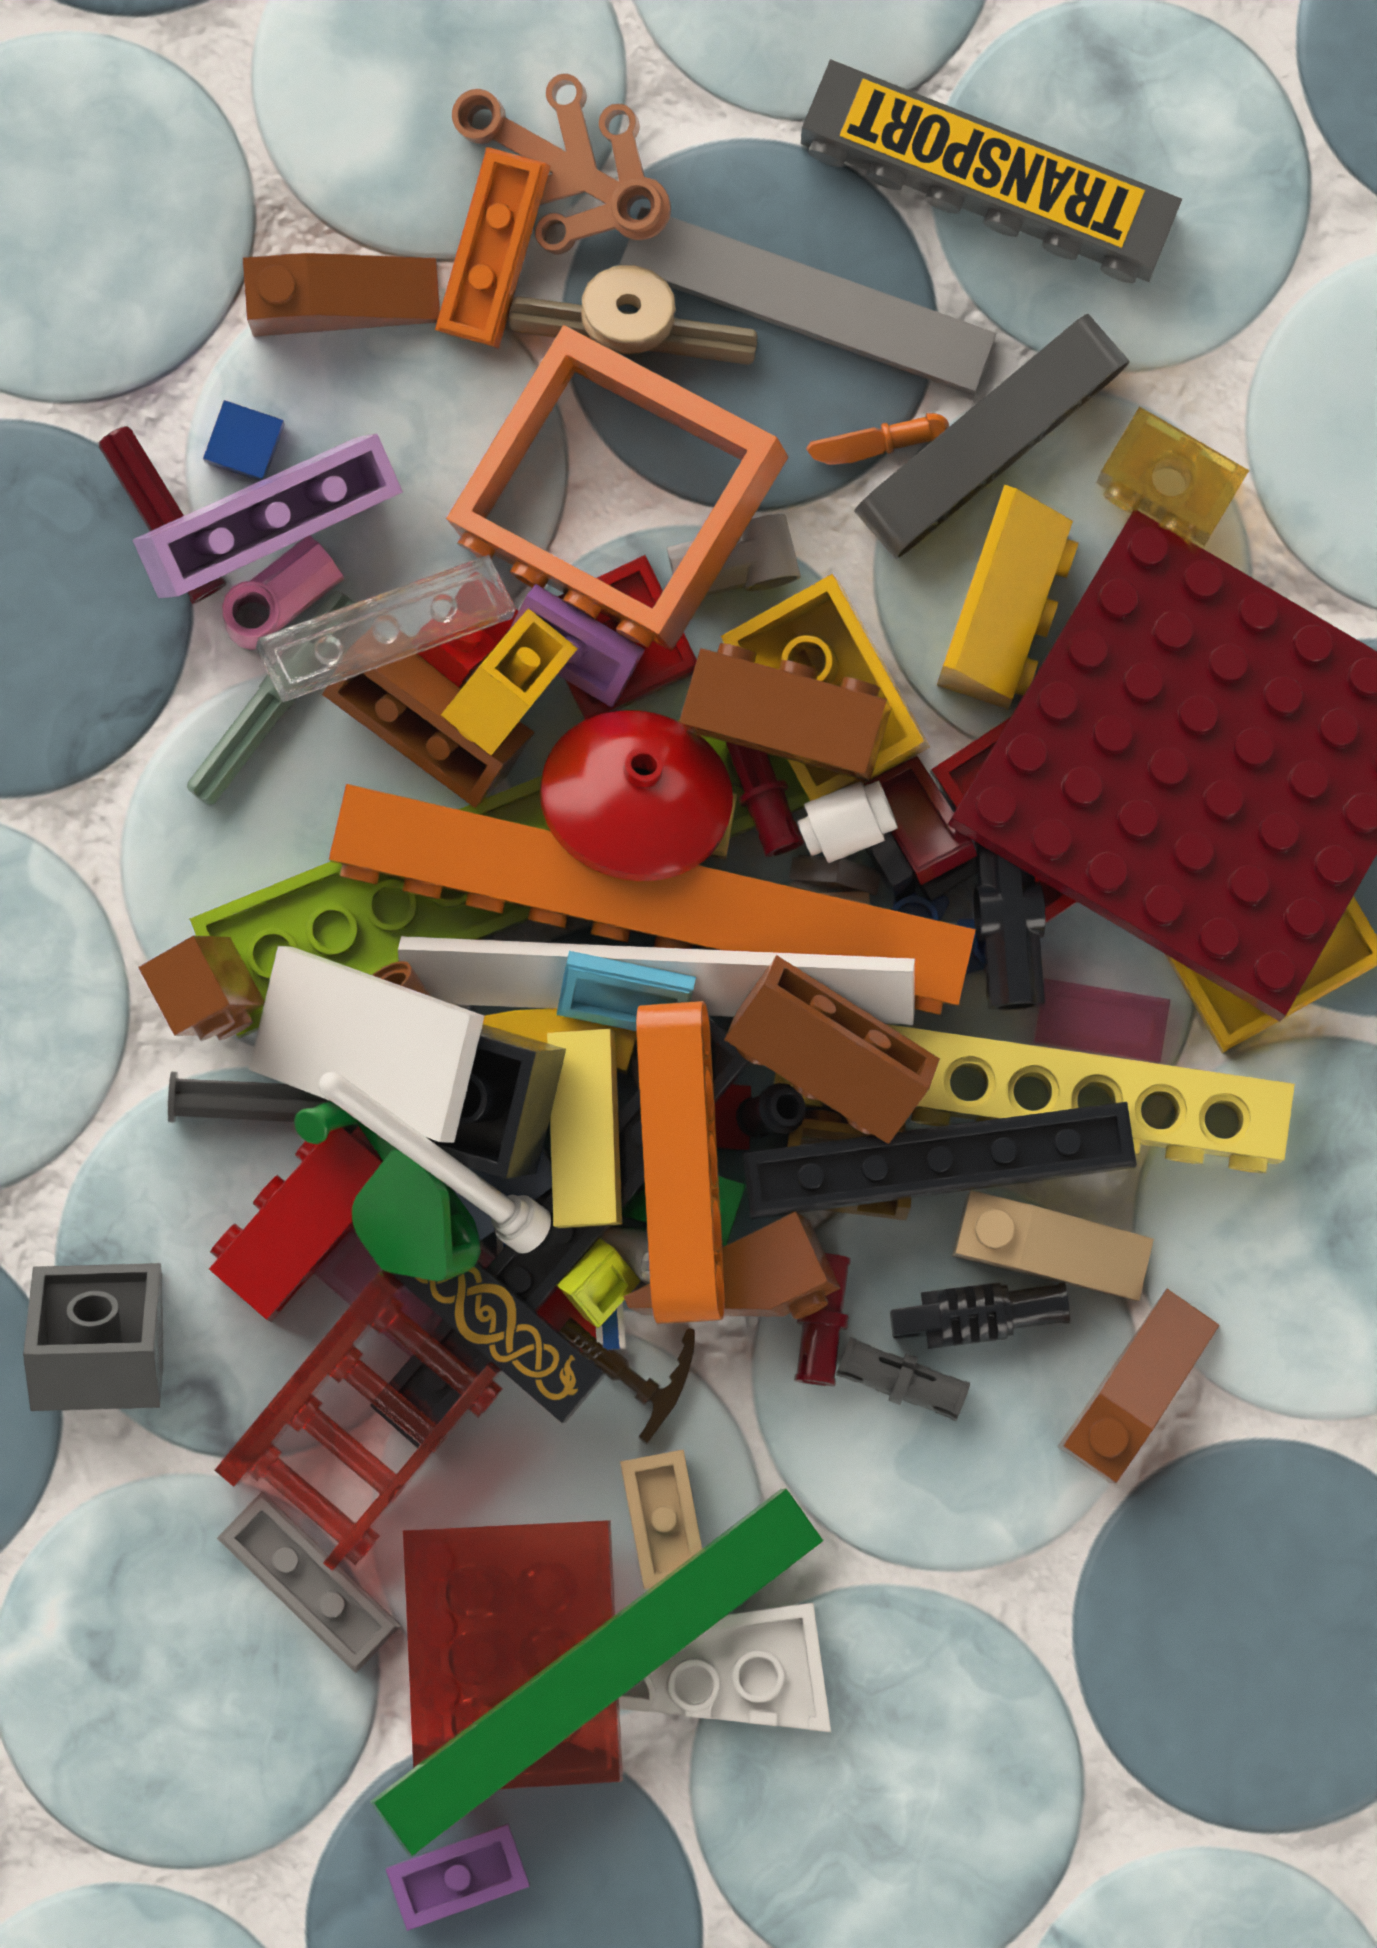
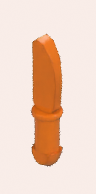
M926 413V417L892 425L882 423L881 429L872 427L811 441L806 450L814 460L828 465L854 463L883 454L885 451L891 454L894 452V449L929 441L932 442L949 427V423L941 414Z

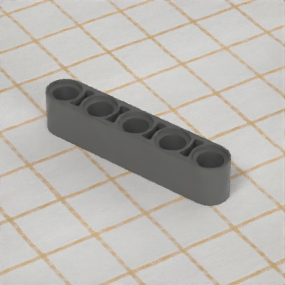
M1089 314L1082 316L861 501L854 512L895 559L900 558L1107 386L1128 366L1130 361Z

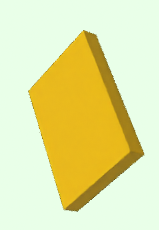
M1354 896L1284 1018L1377 966V935ZM1165 954L1221 1053L1230 1050L1279 1022Z

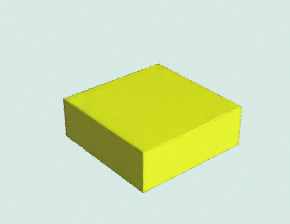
M599 1238L557 1286L583 1318L599 1328L625 1300L623 1296L635 1289L640 1279L615 1248Z

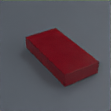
M918 756L863 784L866 786L876 781L880 782L898 826V829L890 831V834L913 870L920 885L977 856L972 840L947 825L954 812Z

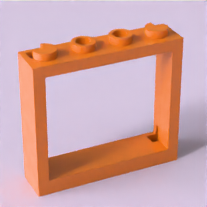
M563 325L446 519L460 535L457 544L474 553L478 559L490 563L495 555L513 565L509 571L510 574L527 586L533 588L537 584L544 589L546 584L566 594L563 598L564 602L596 620L599 613L618 622L616 631L633 643L637 644L638 642L648 648L653 641L672 652L787 461L788 455L776 436ZM574 373L585 377L742 460L653 609L486 519Z

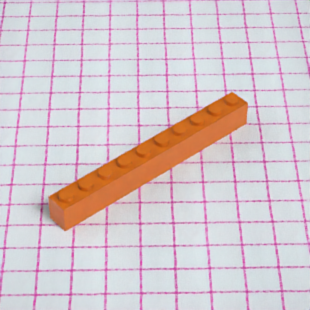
M350 784L345 786L329 855L330 862L342 865L340 877L374 885L378 883L379 874L405 879L402 891L434 899H440L442 888L467 893L466 906L503 914L505 902L530 908L528 920L560 928L566 927L568 917L593 923L591 935L628 943L631 931L655 937L653 947L693 949V946L709 950L915 959V1010L941 1015L943 1004L959 1005L976 929L699 865L683 874L663 880L631 881L614 878L597 872L579 862L560 845L551 831Z

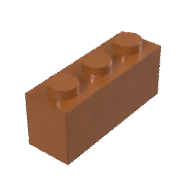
M381 620L348 650L322 695L476 808L507 777L535 732L519 721L492 755H489L475 742L464 738L457 728L441 716V714L466 684V681L460 687H457L410 648L411 640L384 620Z
M720 643L717 652L700 648L679 723L686 731L864 781H871L892 709L887 699L878 697L880 687L849 677H843L841 686L816 680L819 672L817 669L788 660H781L779 669L755 663L757 656L755 652L731 644Z
M778 955L774 957L738 1008L724 1039L736 1047L739 1054L747 1061L768 1067L790 1081L793 1088L804 1097L820 1100L845 1116L848 1123L856 1130L865 1134H873L888 1144L929 1090L940 1060L934 1054Z

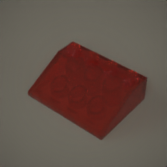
M611 1520L403 1530L413 1768L615 1615ZM619 1698L501 1789L622 1782Z

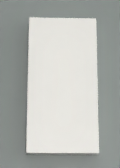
M278 946L249 1070L327 1100L329 1099L320 1092L319 1081L328 1072L339 1073L425 1137L438 1142L454 1143L484 1015L294 947Z

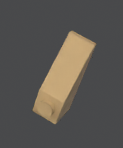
M970 1190L966 1194L952 1257L1140 1301L1154 1239L1035 1205Z

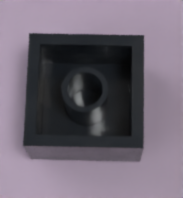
M483 1024L455 1141L451 1143L428 1139L469 1168L506 1179L537 1174L566 1049Z

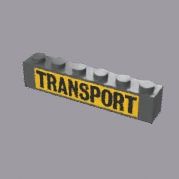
M832 59L829 60L801 130L800 144L809 147V155L822 163L834 167H842L844 162L867 170V178L880 186L892 190H901L903 185L925 193V200L938 209L957 214L963 208L985 217L983 223L998 233L1017 237L1021 231L1043 240L1042 247L1056 256L1069 260H1076L1078 255L1101 263L1100 269L1106 275L1126 283H1135L1137 278L1147 282L1150 281L1182 201V198Z

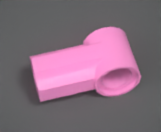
M311 535L305 537L253 579L241 582L230 589L225 595L222 605L226 631L231 640L238 646L249 650L262 649L272 644L283 627L342 582L344 576L320 543L314 540ZM253 602L264 605L270 614L268 620L258 628L248 629L235 621L236 612L241 606Z

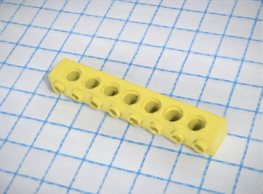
M886 1024L940 1058L931 1086L913 1110L911 1122L941 1127L949 1125L950 1117L976 1120L978 1122L1079 1108L1077 1100L1080 1090L1087 1086H1098L1109 1094L1112 1103H1128L1135 1155L1140 1154L1141 1145L1166 1148L1165 1159L1183 1163L1203 1164L1204 1154L1229 1157L1228 1168L1252 1173H1267L1268 1163L1279 1164L1285 1160L1295 1086L1293 1083ZM964 1067L977 1070L985 1080L986 1088L984 1095L975 1101L959 1099L953 1093L950 1086V1078L954 1071ZM775 1073L774 1084L784 1083L792 1086L790 1081ZM1023 1077L1040 1079L1046 1085L1049 1093L1046 1106L1036 1111L1021 1107L1014 1097L1015 1083ZM802 1095L805 1107L822 1108L823 1102L820 1100H812ZM1160 1095L1172 1103L1175 1110V1118L1169 1128L1155 1129L1144 1121L1141 1107L1146 1097ZM1222 1104L1235 1112L1238 1119V1128L1233 1137L1222 1139L1209 1132L1205 1124V1115L1210 1106Z

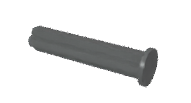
M171 1071L168 1090V1122L175 1123L176 1116L294 1122L296 1114L300 1110L313 1108L330 1100L288 1084L179 1079L178 1072Z

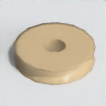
M636 265L614 266L599 272L587 283L582 295V325L589 337L595 342L621 354L642 353L657 347L669 336L675 321V296L666 280L654 271ZM624 304H630L638 308V311L634 314H624L618 308Z

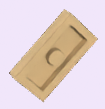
M684 1450L620 1461L644 1589L653 1587L702 1549Z

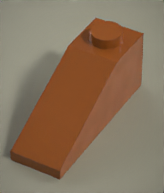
M297 253L243 258L247 321L253 337L437 323L439 317L440 302L436 258Z
M796 1211L722 1247L725 1286L724 1316L784 1317L791 1313L793 1319H800L824 1308L828 1304L826 1296L841 1289L810 1220ZM650 1284L623 1296L629 1309L642 1315H653Z
M1165 1289L1057 1447L1107 1482L1117 1483L1159 1422L1220 1325L1169 1289Z

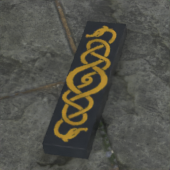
M478 1260L476 1265L464 1274L443 1281H432L390 1273L561 1423H566L607 1375L601 1367Z

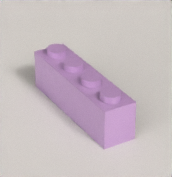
M378 434L353 438L133 539V543L158 598L178 597L403 493Z

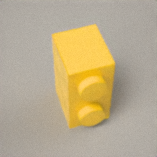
M528 608L482 662L441 716L454 725L464 738L475 742L489 755H492L578 648Z

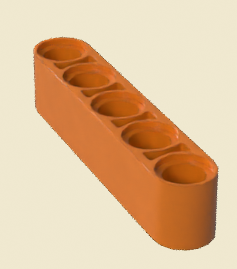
M704 1001L640 1005L637 1010L636 1031L650 1287L654 1319L657 1324L722 1320L725 1312V1286L711 1036L707 1006Z

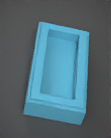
M569 951L556 1015L636 1031L638 1006L691 1002L696 977Z

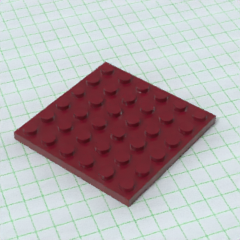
M1134 508L947 825L1281 1022L1287 1015L1377 855V651Z

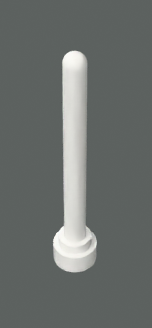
M328 1072L321 1077L319 1089L326 1098L489 1215L491 1223L495 1228V1234L502 1242L518 1253H527L539 1246L545 1239L550 1229L551 1215L547 1209L526 1195H504L339 1073Z

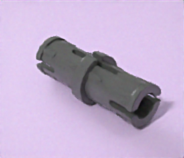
M852 1337L849 1338L836 1372L838 1377H843L856 1383L859 1382L888 1394V1401L901 1405L902 1400L935 1411V1413L957 1421L970 1387V1382L944 1375L918 1364V1357L906 1353L904 1358L871 1347V1345L860 1342Z

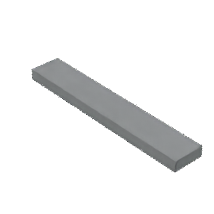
M641 206L636 220L645 218L651 209ZM673 217L669 218L665 228L656 236L646 240L629 239L620 265H636L652 270L666 280L669 287L973 396L975 395L996 337V333Z

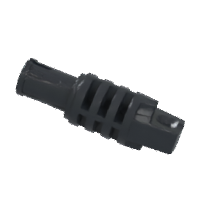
M1000 1282L921 1292L922 1305L892 1309L890 1311L893 1338L903 1339L926 1336L928 1349L1008 1339V1336L1014 1335L1013 1329L1061 1322L1066 1324L1071 1321L1065 1282L1052 1286L1008 1291L1007 1285H1001Z

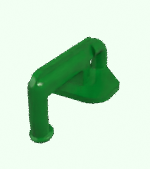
M332 1101L321 1103L313 1108L302 1109L296 1114L294 1119L295 1129L306 1142L312 1144L322 1143L327 1139L330 1131L357 1123L382 1158L383 1162L358 1193L352 1206L354 1229L361 1242L382 1270L432 1281H443L464 1274L476 1265L481 1253L477 1227L473 1217L452 1188Z

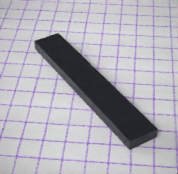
M1127 1102L897 1132L889 1144L873 1135L742 1153L751 1219L788 1215L795 1211L803 1213L1124 1170L1137 1166Z

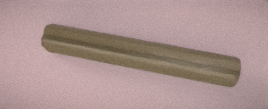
M522 296L515 297L511 303L509 326L514 332L556 338L562 326L565 325L590 338L582 325V305ZM619 310L620 312H622V313H624V314H634V313H636V312H628V311H621V310ZM674 318L675 321L669 336L657 347L647 350L749 365L755 359L758 336L755 330L749 328Z

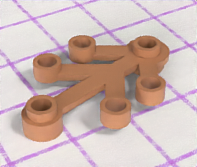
M559 74L553 77L546 87V99L557 113L566 151L506 118V112L501 102L486 90L472 89L466 91L455 101L452 109V121L457 131L468 141L476 144H485L494 140L520 156L545 162L551 166L549 172L552 174L548 175L540 205L584 192L605 203L604 205L566 218L558 213H550L543 216L536 225L535 237L540 246L547 252L555 255L564 254L573 247L576 240L614 229L629 239L646 240L659 234L667 225L671 215V201L668 193L660 183L644 175L635 139L640 130V123L636 114L628 106L612 104L606 107L599 117V129L604 137L612 143L619 181L597 169L582 110L586 104L587 92L583 84L573 75ZM565 85L575 86V99L566 105L558 104L556 100L558 90ZM480 110H490L492 113L491 123L484 129H474L472 125L474 115ZM617 115H627L629 117L628 129L619 135L611 134L609 131L610 121ZM640 199L649 200L651 204L650 213L643 219H633L630 214L633 203ZM554 224H563L566 228L564 239L557 244L547 243L546 232L548 228Z

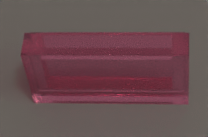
M1044 978L1045 1004L1038 1008L1033 1043L1156 1064L1161 1062L1171 999Z

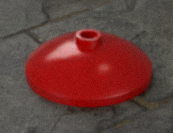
M612 711L593 716L575 725L558 740L549 753L540 784V800L543 815L549 829L560 845L587 867L614 878L631 881H655L675 877L705 861L723 839L729 825L733 807L730 777L715 749L701 735L686 731L679 721L648 711ZM633 769H644L651 772L652 774L640 775L636 773Z

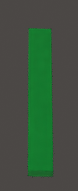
M780 1489L372 1799L370 1803L407 1855L413 1856L821 1544L823 1539L787 1489Z

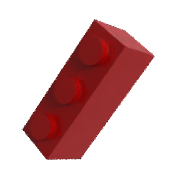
M342 1127L330 1131L327 1139L322 1143L312 1144L304 1141L295 1153V1156L302 1161L286 1181L279 1175H276L254 1199L252 1204L259 1209V1212L245 1228L242 1229L234 1223L210 1250V1253L217 1260L210 1266L209 1270L270 1322L275 1319L354 1228L352 1221L353 1202L382 1163Z

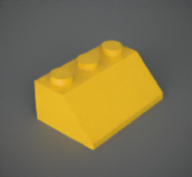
M1004 485L937 686L1005 709H1009L1014 694L1024 696L1033 680L1039 662L1027 657L1034 635L1037 634L1047 638L1059 603L1047 598L1054 576L1058 575L1067 579L1079 542L1067 539L1073 523L1072 520L1017 488Z
M833 574L721 635L724 643L755 652L757 654L755 663L779 669L781 660H788L817 669L819 672L816 680L841 686L843 677H849L880 687L878 697L887 699L892 709L871 779L930 748L844 588ZM788 759L810 801L859 781H862V783L867 782Z

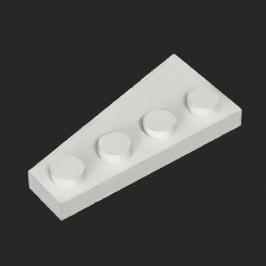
M806 1603L728 1614L606 1708L831 1732L814 1604ZM589 1634L557 1638L559 1657Z

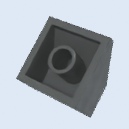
M161 1263L33 1267L23 1351L31 1411L160 1408L163 1375Z

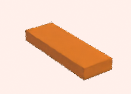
M486 147L435 327L436 331L499 349L548 178L550 165L545 162Z

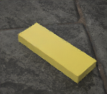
M612 1029L547 1033L548 1044L566 1049L550 1116L553 1226L557 1228L620 1225L622 1224L616 1032Z

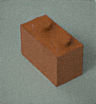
M193 935L138 967L174 1036H198L200 1041L215 1035L219 1041L227 1039L253 1024L249 1014L264 1006L265 1003L231 937Z

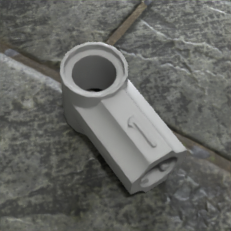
M774 514L751 519L706 596L743 587L747 591L766 590L791 583L801 577L786 515ZM693 541L667 547L672 575Z

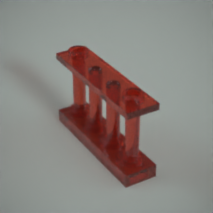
M384 1270L375 1275L214 1470L233 1487L244 1481L249 1475L257 1482L261 1478L265 1479L333 1537L339 1544L323 1562L331 1571L335 1570L346 1559L355 1566L362 1560L380 1538V1535L372 1527L470 1411L479 1418L503 1390L495 1382L502 1373L492 1362L488 1364L478 1376L402 1311L405 1305L397 1299V1296L405 1286L392 1274ZM371 1328L378 1334L385 1330L461 1395L438 1425L360 1360L364 1354L356 1346ZM330 1377L338 1384L344 1379L420 1444L419 1448L397 1474L320 1409L323 1403L315 1395ZM290 1426L298 1433L302 1429L308 1432L379 1493V1496L356 1523L279 1458L283 1452L275 1446V1443Z

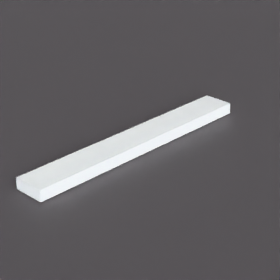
M401 936L398 947L399 961L409 963L430 995L450 1004L558 1008L569 951L695 976L696 980L691 1002L704 1001L709 1016L734 1017L738 1008L769 964L778 955L885 1024L913 1025L915 959L404 936Z

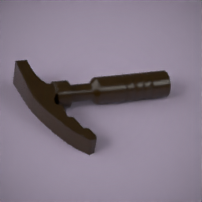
M570 1317L559 1332L607 1373L606 1376L612 1381L620 1380L636 1392L635 1399L643 1405L647 1402L652 1403L653 1410L650 1419L638 1436V1439L647 1445L677 1404L683 1390L694 1354L695 1330L691 1328L686 1330L681 1341L684 1347L677 1359L679 1365L669 1376L672 1382L667 1387L659 1389L660 1385L652 1378L646 1381L629 1367V1361L614 1349L607 1350L603 1348V1345L597 1342L596 1338L591 1336L587 1330H584L577 1321Z

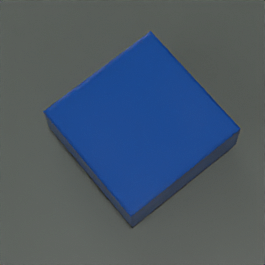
M224 400L203 456L204 462L257 481L266 479L285 426L284 420Z

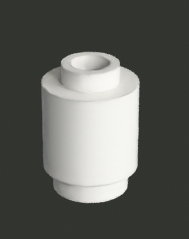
M859 781L807 802L804 805L808 816L797 820L811 856L823 852L828 863L885 841V833L898 829L879 781L866 786L863 785L862 781Z

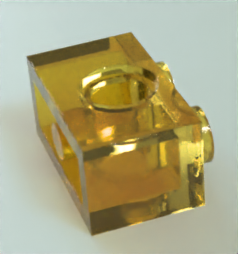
M1139 406L1102 468L1096 483L1106 489L1103 496L1116 507L1128 513L1141 509L1160 520L1159 527L1174 532L1190 545L1194 540L1205 547L1249 470ZM1160 469H1173L1183 477L1186 486L1185 491L1176 496L1164 495L1154 486L1152 475Z

